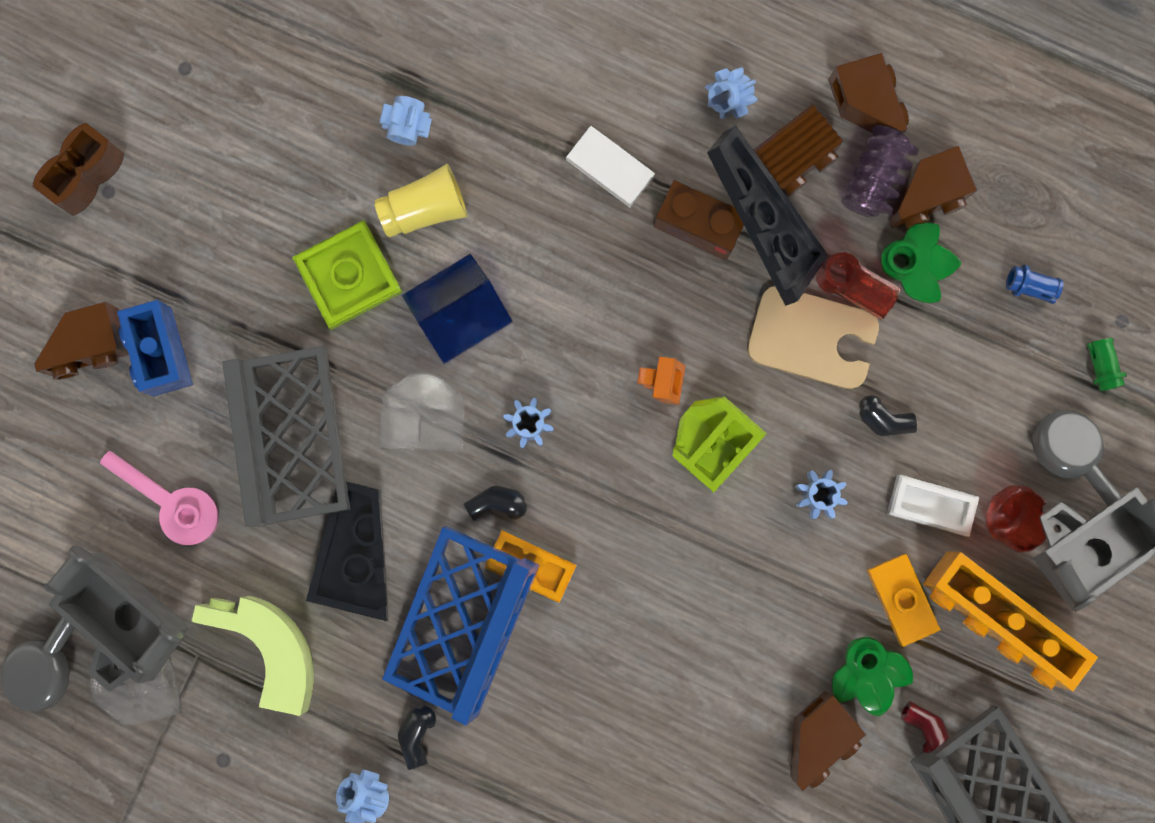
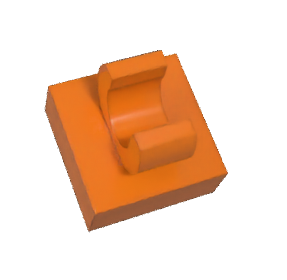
M659 357L657 370L650 368L639 369L637 384L643 385L644 388L654 389L652 397L660 402L679 405L686 365L675 358Z

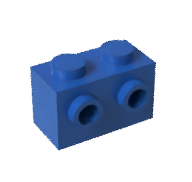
M154 300L117 311L121 325L119 326V336L123 346L128 350L131 361L129 367L130 376L139 392L155 397L193 385L174 313L170 306L159 300Z

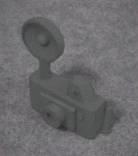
M1059 410L1045 416L1035 427L1032 436L1035 455L1040 464L1050 473L1059 477L1076 479L1085 476L1107 504V507L1088 520L1062 502L1039 517L1049 547L1035 556L1033 560L1069 608L1077 612L1155 556V497L1147 500L1138 488L1121 496L1098 467L1104 452L1103 436L1097 425L1086 415L1077 411ZM1054 526L1058 528V533L1054 531Z
M71 546L69 558L51 580L43 585L47 592L55 595L49 605L62 618L47 640H28L16 645L7 654L1 667L0 681L3 692L10 703L22 711L38 712L55 706L63 698L69 685L70 670L66 656L61 649L74 629L78 630L96 646L89 674L109 692L128 678L133 679L136 683L153 681L179 642L183 639L188 630L187 625L108 556L102 553H90L78 546Z

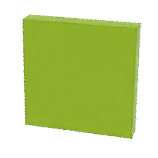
M365 220L292 257L330 330L403 293Z

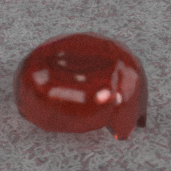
M1011 485L1003 488L989 501L986 513L988 532L1003 546L1017 553L1033 551L1042 545L1046 539L1039 517L1044 514L1043 506L1047 502L1028 486Z

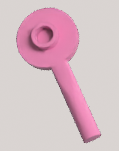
M108 451L101 459L100 464L161 506L159 513L160 526L164 534L173 542L181 545H196L206 541L215 532L219 523V509L215 500L207 492L198 488H182L170 493L112 451Z

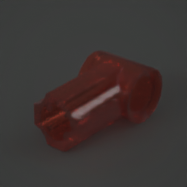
M840 252L826 259L816 273V282L824 292L837 294L880 320L884 319L893 308L901 290L898 286L860 265L858 259L847 252ZM832 264H838L844 268L846 272L844 283L836 282L832 278L830 272Z

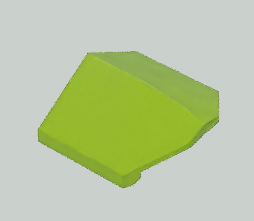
M725 396L696 400L679 420L676 444L673 448L672 456L714 493L767 433Z

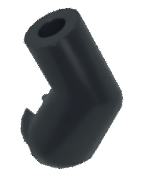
M868 395L860 401V418L875 434L890 436L916 433L917 420L914 413L892 415L881 404V399L874 395Z
M497 485L489 487L464 503L467 512L474 521L493 509L507 513L510 519H519L527 511L524 496L519 491Z
M427 706L420 709L414 708L409 711L398 731V741L408 770L428 763L421 739L426 733L427 728L435 726L436 715L433 709Z

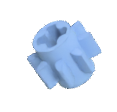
M742 67L731 72L727 68L716 72L715 78L717 81L705 87L709 91V103L707 105L720 113V119L729 117L732 114L738 119L748 114L746 106L758 100L754 96V84L756 81L743 75L744 70Z
M396 96L393 106L383 104L379 123L382 124L381 128L388 130L387 139L399 144L413 146L416 145L418 136L427 138L432 119L429 118V113L423 112L425 104L420 100L407 96Z
M536 398L531 400L530 406L522 407L521 403L515 400L514 403L517 411L514 416L509 414L503 416L504 420L513 423V429H510L505 435L507 438L518 435L521 438V449L526 447L528 440L534 439L540 447L543 446L540 437L542 432L554 431L551 425L544 424V418L552 413L551 409H545L540 412L536 409ZM527 413L530 418L538 416L540 420L535 423L536 432L530 434L527 429L519 431L517 427L522 424L521 416Z
M827 470L823 474L822 479H818L814 471L807 472V477L810 482L807 485L798 484L795 486L798 491L802 492L803 498L796 506H807L810 508L809 516L812 520L817 519L820 510H824L825 515L829 519L835 518L833 507L836 505H847L848 503L845 499L840 498V490L847 484L846 482L836 484L832 481V470ZM817 486L820 489L827 488L829 491V495L824 498L825 503L823 501L815 502L813 499V495L818 492Z
M363 769L360 775L350 773L349 777L340 783L336 793V803L338 811L346 813L345 822L365 823L367 821L375 823L376 818L384 814L389 803V793L387 791L388 785L378 782L380 774Z

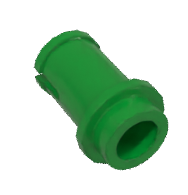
M1113 338L1101 339L1086 344L1096 379L1092 382L1093 385L1098 384L1099 391L1125 386L1123 378L1127 377L1126 372H1121Z

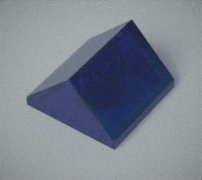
M471 253L401 295L443 364L448 363L513 323L493 285Z

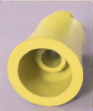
M448 163L425 177L388 192V196L376 199L374 204L383 230L388 237L395 236L401 232L407 234L441 222L468 217L460 189Z

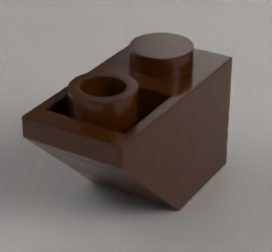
M883 53L835 67L828 81L840 117L890 143L899 140L908 129L909 116L905 104L898 101L894 89L896 87L895 72L890 64L886 65Z
M959 146L921 159L909 173L889 219L891 228L905 224L906 229H909L916 224L929 221L928 214L942 210L944 215H948L967 206L966 200L977 191V188Z
M102 302L65 312L34 363L36 372L53 376L54 380H62L77 376L79 374L78 369L93 365L94 369H102L117 365L119 363L118 358L129 355L119 336V326H121L117 314L119 308L107 302Z
M826 691L794 717L790 777L802 791L808 786L813 789L824 782L830 775L828 768L840 758L844 761L853 756L862 746L860 740L867 735L836 698Z

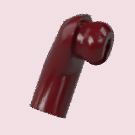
M911 701L905 705L901 713V720L922 730L926 740L923 744V752L931 753L950 738L944 721L939 716Z

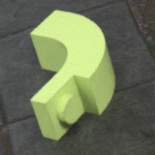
M253 596L240 597L238 610L234 609L235 602L219 598H210L209 604L195 605L191 622L241 633L252 640L260 650L266 670L259 703L260 708L301 716L308 711L314 684L313 660L304 635L285 612L270 602Z

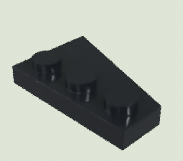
M346 481L351 510L329 513L306 601L389 621L381 490ZM336 489L332 503H338Z

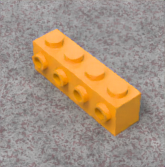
M947 551L923 582V585L932 591L929 598L948 612L954 608L966 618L962 623L968 629L982 638L986 634L1000 643L996 648L997 651L1016 664L1022 660L1033 669L1030 676L1050 690L1056 686L1073 692L1098 659L1091 651L961 552Z

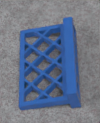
M448 526L442 527L382 680L452 713L451 719L468 725L479 716L539 564L526 558H516ZM449 540L463 545L469 560L468 563L450 569L445 556ZM474 551H477L485 556L477 559ZM492 558L507 565L501 582L488 586L479 563ZM440 565L443 573L436 575ZM471 566L480 590L461 597L453 573ZM445 577L454 600L435 607L429 590L433 581ZM498 588L493 599L490 591ZM482 594L489 611L485 620L472 625L463 601ZM425 603L428 611L421 613V610ZM456 605L465 628L446 635L438 611ZM430 615L438 639L420 645L414 628L417 620ZM482 627L480 634L477 637L474 629ZM467 633L473 651L470 658L457 663L449 639ZM410 641L412 649L406 651V648ZM440 643L449 666L431 673L423 650ZM411 654H415L423 675L414 680L397 674L402 658ZM467 665L462 676L460 667ZM449 671L452 672L458 687L453 700L439 694L433 679L434 677ZM425 681L427 687H424V686L420 685L419 683Z

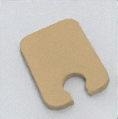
M774 286L767 289L760 299L747 352L751 360L759 365L851 390L864 383L870 363L859 360L854 362L843 360L838 355L837 343L842 336L853 335L863 343L875 345L879 323L874 314L866 310L806 293L802 294L799 301L785 306Z

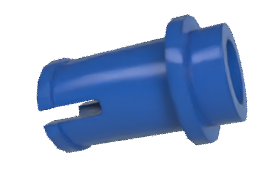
M1024 264L1021 267L1014 266L1010 270L1006 280V289L1011 290L1012 294L1017 297L1025 294L1054 304L1062 293L1063 280L1031 271L1030 267Z

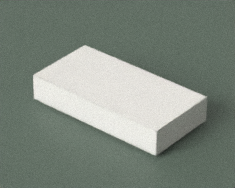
M592 126L588 128L566 157V161L629 208H631L655 175L653 171Z
M897 475L887 515L969 537L979 497L907 476Z

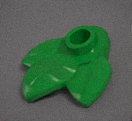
M919 223L912 226L902 240L894 241L886 246L880 257L883 272L889 278L900 281L907 296L913 300L930 304L941 300V290L937 281L953 274L962 264L961 260L954 253L937 245L940 226L934 223ZM895 255H901L905 258V268H899L895 265Z
M861 637L854 639L847 646L844 657L845 663L834 673L831 686L833 695L839 703L850 701L856 697L867 712L879 717L884 715L891 707L895 695L894 688L908 686L913 683V672L908 661L900 653L885 651L883 645L874 638ZM872 654L871 660L862 665L861 660L863 656Z

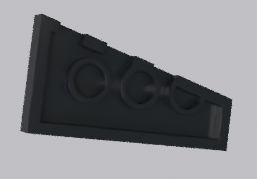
M735 125L722 133L708 150L707 154L785 306L799 301L828 254Z

